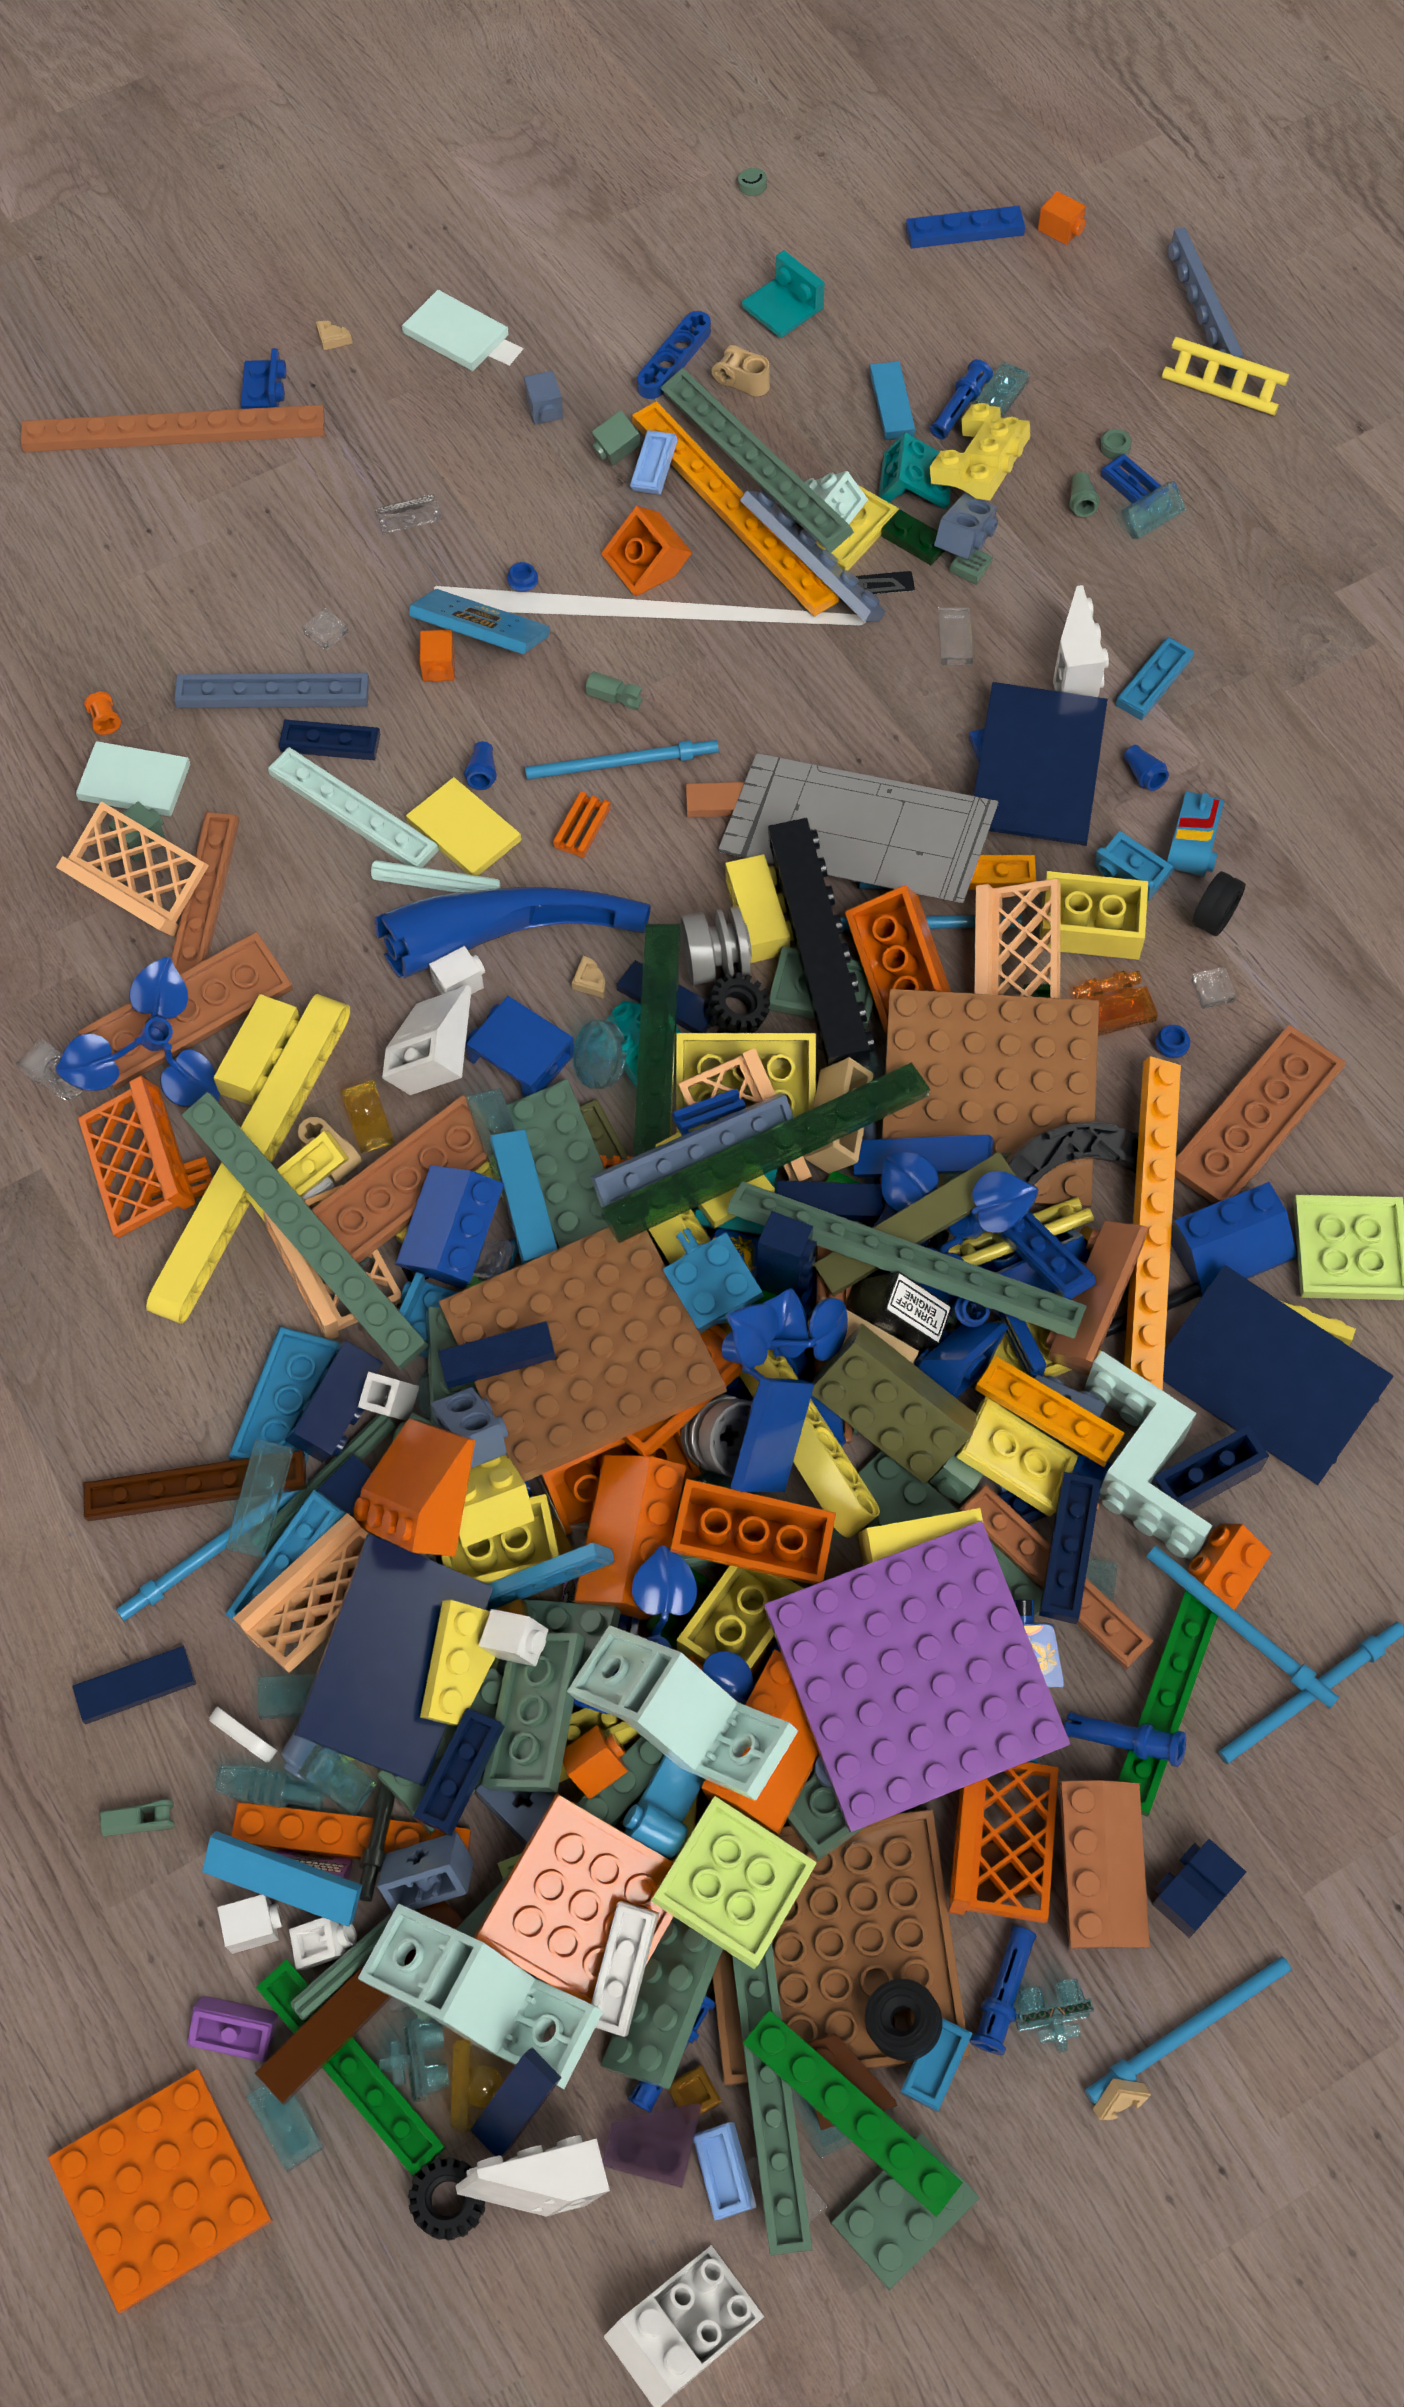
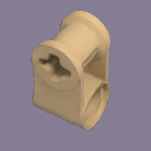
M729 345L724 351L723 359L720 362H716L712 367L711 372L717 382L743 391L750 396H762L770 389L769 361L763 355L754 354L736 345Z
M309 1117L303 1120L298 1128L301 1147L304 1148L323 1131H329L349 1158L347 1162L328 1176L333 1184L336 1185L360 1165L362 1159L355 1148L347 1140L339 1136L325 1120L319 1117Z

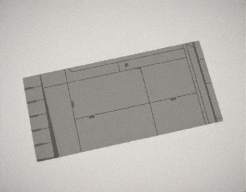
M757 753L718 852L744 858L764 854L766 861L774 864L769 846L768 826L807 818L810 830H817L820 849H817L816 852L818 858L824 857L827 875L892 889L907 885L916 894L963 903L998 801Z

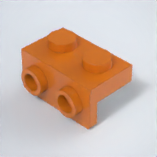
M1220 1524L1211 1531L1208 1536V1543L1200 1555L1191 1561L1188 1572L1235 1610L1272 1553L1243 1524Z

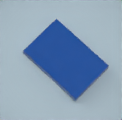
M761 1377L731 1482L732 1489L740 1492H785L813 1392V1383L805 1380Z

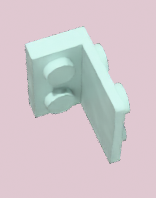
M848 471L837 474L829 473L823 478L817 480L811 478L805 481L848 524L851 523L868 501V498Z

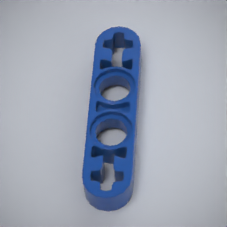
M693 311L685 316L639 372L637 387L640 396L646 399H655L663 394L660 387L681 368L686 366L710 336L711 320L708 314L702 311ZM679 342H686L689 344V346L687 348L680 349L677 348L675 344ZM663 361L674 363L669 368L661 367L659 364Z

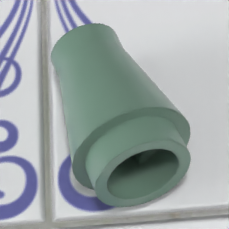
M1078 472L1072 477L1069 506L1077 516L1089 517L1097 511L1100 497L1090 481L1089 474Z

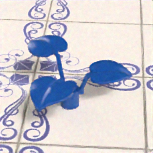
M164 957L149 964L137 975L130 987L129 998L132 1008L141 1014L151 1013L150 1020L140 1032V1037H137L133 1042L111 1055V1046L103 1037L96 1034L80 1035L67 1045L56 1066L57 1074L68 1084L82 1090L98 1091L108 1088L118 1079L119 1069L114 1060L121 1058L139 1045H143L150 1051L163 1049L166 1061L171 1066L162 1072L160 1085L162 1092L169 1101L179 1106L191 1107L207 1092L218 1102L220 1099V1093L213 1078L216 1074L215 1070L204 1055L187 1049L182 1051L176 1060L172 1057V1045L168 1042L172 1037L173 1029L166 1019H173L184 1011L188 1002V991L185 982L179 975L170 957Z
M896 1152L888 1155L884 1160L881 1180L882 1194L888 1205L897 1211H902L925 1197L939 1183L938 1173L934 1165L918 1154ZM1004 1171L986 1173L978 1180L973 1189L972 1198L977 1207L972 1209L971 1214L948 1227L954 1239L945 1243L940 1251L932 1247L926 1248L964 1261L956 1253H947L948 1250L957 1244L961 1245L964 1239L980 1237L984 1230L991 1233H1001L1014 1227L1030 1210L1039 1189L1011 1173ZM911 1280L946 1305L958 1297Z
M792 1288L762 1303L773 1307L778 1316V1331L773 1340L809 1339L807 1317L797 1294ZM771 1347L770 1349H774L773 1355L775 1357H785L798 1379L802 1380L799 1375L807 1367V1358L803 1352L806 1348ZM738 1376L726 1387L727 1392L722 1394L745 1399L741 1389L747 1387L744 1382L739 1383ZM811 1395L813 1403L842 1447L846 1443L843 1432V1419Z
M827 1298L816 1306L809 1323V1332L812 1338L808 1340H773L778 1331V1316L775 1309L771 1306L753 1304L737 1309L727 1314L733 1331L723 1341L722 1356L727 1361L743 1365L742 1372L752 1375L758 1381H760L761 1377H765L754 1368L765 1362L768 1350L771 1347L810 1348L814 1346L815 1358L821 1361L828 1360L840 1350L847 1334L848 1316L846 1306L844 1305L845 1302L836 1298ZM754 1396L753 1401H752V1404H751L750 1413H751V1410H752V1406H753V1402H754L755 1396Z
M660 1546L656 1549L651 1557L639 1567L632 1582L633 1600L639 1609L649 1615L661 1613V1618L656 1627L652 1629L651 1636L644 1638L671 1648L670 1643L664 1637H661V1631L668 1621L669 1613L673 1615L687 1614L693 1607L697 1596L696 1581L688 1564L677 1553L670 1552V1548L666 1546ZM728 1651L716 1652L708 1656L701 1670L738 1703L745 1705L754 1689L753 1676L748 1664L739 1655ZM574 1699V1704L578 1707H583L600 1713L608 1714L604 1711H601L597 1708H594L592 1706H589L585 1703H582Z

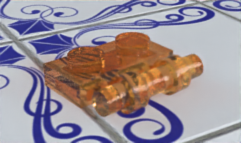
M1120 971L1114 973L1113 977L1099 981L1093 978L1085 980L1083 985L1073 987L1075 999L1088 997L1089 1000H1099L1098 1036L1157 1021L1158 1012L1147 986L1133 989V985L1141 984L1142 982L1139 971L1130 973ZM1114 990L1119 992L1109 996H1104L1103 994Z

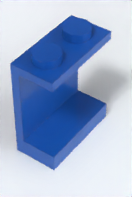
M507 996L501 1004H496L490 1010L487 1020L479 1029L475 1028L466 1040L468 1060L471 1063L475 1064L482 1057L521 1083L522 1095L524 1097L547 1088L575 1055L574 1038L510 996Z

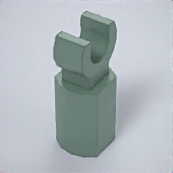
M595 671L590 674L587 680L586 695L614 704L621 702L632 710H638L643 701V698L639 697L642 688L637 685H625L622 680Z

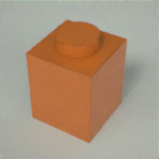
M1056 191L1041 207L1038 231L1067 245L1075 236H1079L1085 228L1086 220L1084 216L1086 205Z
M452 630L420 631V666L423 681L442 682L455 680V645Z
M598 1725L565 1748L563 1765L567 1775L589 1800L628 1772L622 1756L626 1754L624 1747L614 1734L607 1737Z

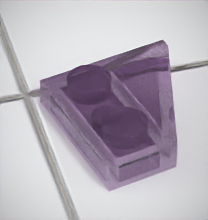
M694 2103L613 2122L602 2161L603 2166L683 2188L703 2104Z

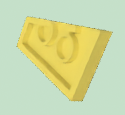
M453 1600L442 1601L420 1718L458 1726L466 1709H470L495 1659V1656L478 1646L490 1611Z

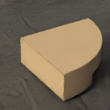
M316 321L317 331L324 350L353 344L351 334L345 327L341 328L332 325L331 321Z
M583 956L573 978L572 989L604 998L606 992L604 975L595 961Z
M1113 2078L1094 2106L1093 2111L1099 2120H1114L1119 2118L1116 2113L1132 2105L1136 2109L1139 2108L1149 2098L1151 2093L1144 2083Z

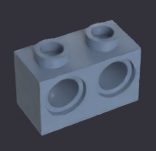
M964 493L941 518L934 546L969 559L976 550L980 551L988 536L992 537L998 526V519L995 518L998 506L981 499H975L973 496Z
M472 1387L430 1403L437 1427L475 1440L471 1468L507 1454L504 1438L508 1437V1431L501 1416H494L487 1398L481 1399Z

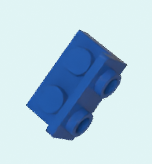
M278 348L271 349V360L245 361L241 409L279 407L280 401H284L285 391L281 379H286L285 360H280Z

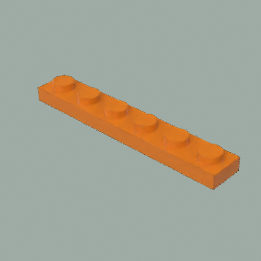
M238 1802L231 1837L264 1849L361 1860L363 1849L368 1848L374 1818ZM390 1820L383 1851L385 1853L393 1852L447 1834L435 1830L430 1835L420 1823ZM456 1827L454 1832L458 1833L469 1852L472 1835L471 1829Z

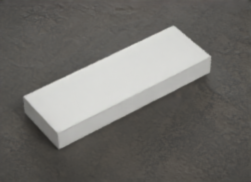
M624 1901L617 1903L591 2003L603 2011L595 2028L623 2037L628 2035L660 1912Z

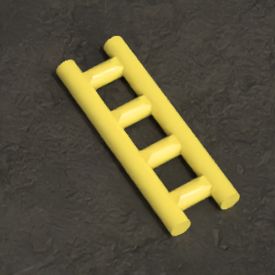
M1175 337L1172 349L1180 351L1175 369L1165 367L1162 374L1163 379L1273 416L1276 415L1279 404L1271 402L1276 384L1286 386L1290 374ZM1191 355L1208 360L1203 378L1186 373ZM1219 365L1237 370L1231 388L1214 383ZM1248 374L1265 379L1259 397L1242 392Z
M1078 1197L1033 1213L1054 1236L1094 1221L1090 1208L1082 1210ZM984 1232L976 1239L963 1240L961 1245H955L947 1253H956L962 1256L965 1262L979 1266L1015 1251L998 1233Z

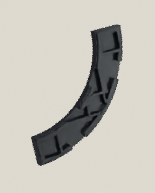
M1081 1122L1064 1125L1030 1139L1017 1148L1006 1159V1162L1016 1177L1031 1185H1035L1056 1166L1079 1159L1105 1160L1121 1165L1136 1173L1139 1133L1119 1128L1115 1124L1101 1122Z

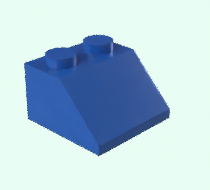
M1003 1322L983 1323L978 1327H968L961 1324L952 1333L944 1332L939 1342H936L935 1349L933 1351L926 1349L918 1357L914 1365L955 1398H958L985 1373L1009 1326Z

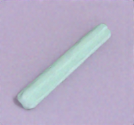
M378 860L374 861L371 867L372 879L450 892L501 888L499 879Z

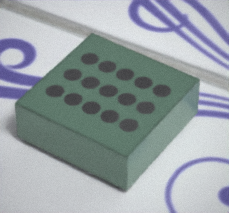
M976 550L969 559L957 555L950 565V572L977 585L991 566L993 556Z

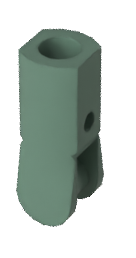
M159 1800L140 1805L101 1810L100 1823L103 1837L173 1829L175 1826L174 1821H170V1809L174 1807V1803L171 1800ZM154 1812V1822L145 1823V1813Z

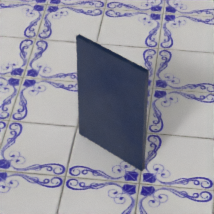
M997 682L992 683L974 791L975 797L998 801L989 831L1087 846L1107 698Z
M1226 1265L1223 1266L1211 1285L1206 1288V1292L1170 1344L1165 1347L1163 1381L1236 1431L1249 1425L1267 1452L1317 1486L1330 1467L1337 1462V1457L1374 1404L1379 1402L1380 1395L1394 1377V1375Z
M368 1534L294 1735L318 1744L322 1748H328L388 1772L394 1777H400L420 1786H426L446 1724L420 1718L442 1601L453 1600L486 1610L493 1587L410 1552L398 1545Z

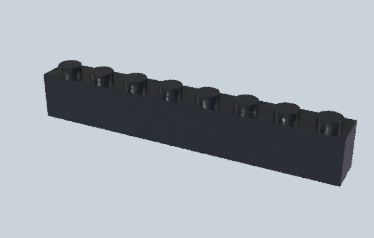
M807 818L769 825V846L827 1067L848 1057L863 1067L869 1066L870 1052L875 1051L874 1040L871 1031L865 1032L863 1022L867 1021L863 1001L857 1002L855 992H859L855 972L849 973L847 963H851L848 944H841L839 934H843L840 915H833L831 906L835 905V897L832 886L825 885L824 877L828 876L824 857L818 858L816 850L820 849L817 830H810Z

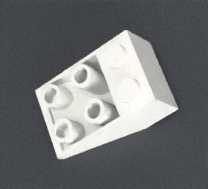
M1083 585L1076 586L1060 640L1053 684L1055 691L1098 697L1100 688L1104 687L1103 673L1104 668H1108L1109 657L1106 648L1102 649L1100 626L1099 623H1094L1092 599L1086 597Z
M466 985L417 1003L386 1047L382 1075L384 1080L407 1094L413 1095L462 1078L471 987Z
M581 2135L560 2140L557 2142L556 2147L547 2149L545 2152H543L542 2145L517 2152V2157L508 2159L506 2162H503L502 2156L477 2162V2167L466 2171L467 2177L455 2185L458 2195L546 2217L585 2207L610 2191L597 2139L583 2142Z
M711 2245L624 2315L605 2334L604 2338L653 2407H661L762 2320L764 2315Z

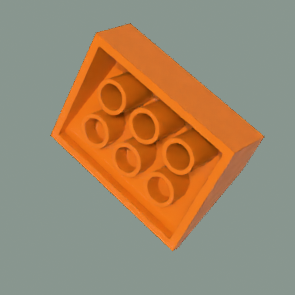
M409 1418L361 1488L360 1498L356 1500L354 1505V1518L364 1530L410 1552L455 1557L475 1440L423 1421Z

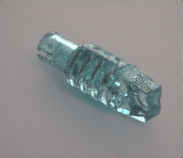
M221 1765L215 1780V1790L217 1793L247 1803L251 1802L278 1808L292 1804L321 1811L324 1805L322 1800L325 1801L326 1785L293 1780V1776L289 1775V1773L270 1771L263 1768L259 1769L252 1766Z

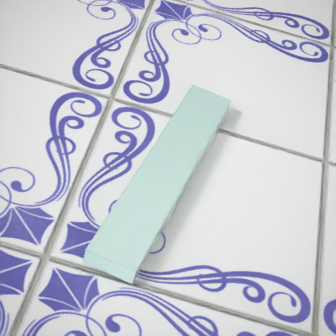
M290 747L268 767L269 775L405 865L424 867L439 851L438 844Z

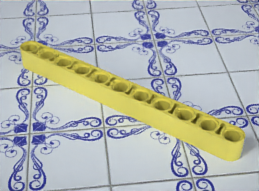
M320 994L313 996L241 1126V1129L271 1163L347 1025L350 1016V1006L348 1004ZM222 1162L148 1296L147 1311L179 1324H183L191 1314L250 1204V1201L245 1196L248 1192Z
M667 1191L643 1214L645 1225L670 1264L681 1259L686 1253L680 1241L676 1238L680 1231L688 1243L689 1240L683 1231L687 1228L691 1230L699 1245L711 1241L688 1203L675 1191ZM728 1322L717 1324L728 1334L733 1331ZM769 1349L765 1362L754 1368L765 1378L799 1380L785 1357H775L773 1355L774 1349ZM742 1372L739 1376L754 1398L759 1381L752 1375ZM810 1399L793 1462L822 1509L836 1513L834 1528L844 1537L851 1538L879 1516V1506L812 1399Z

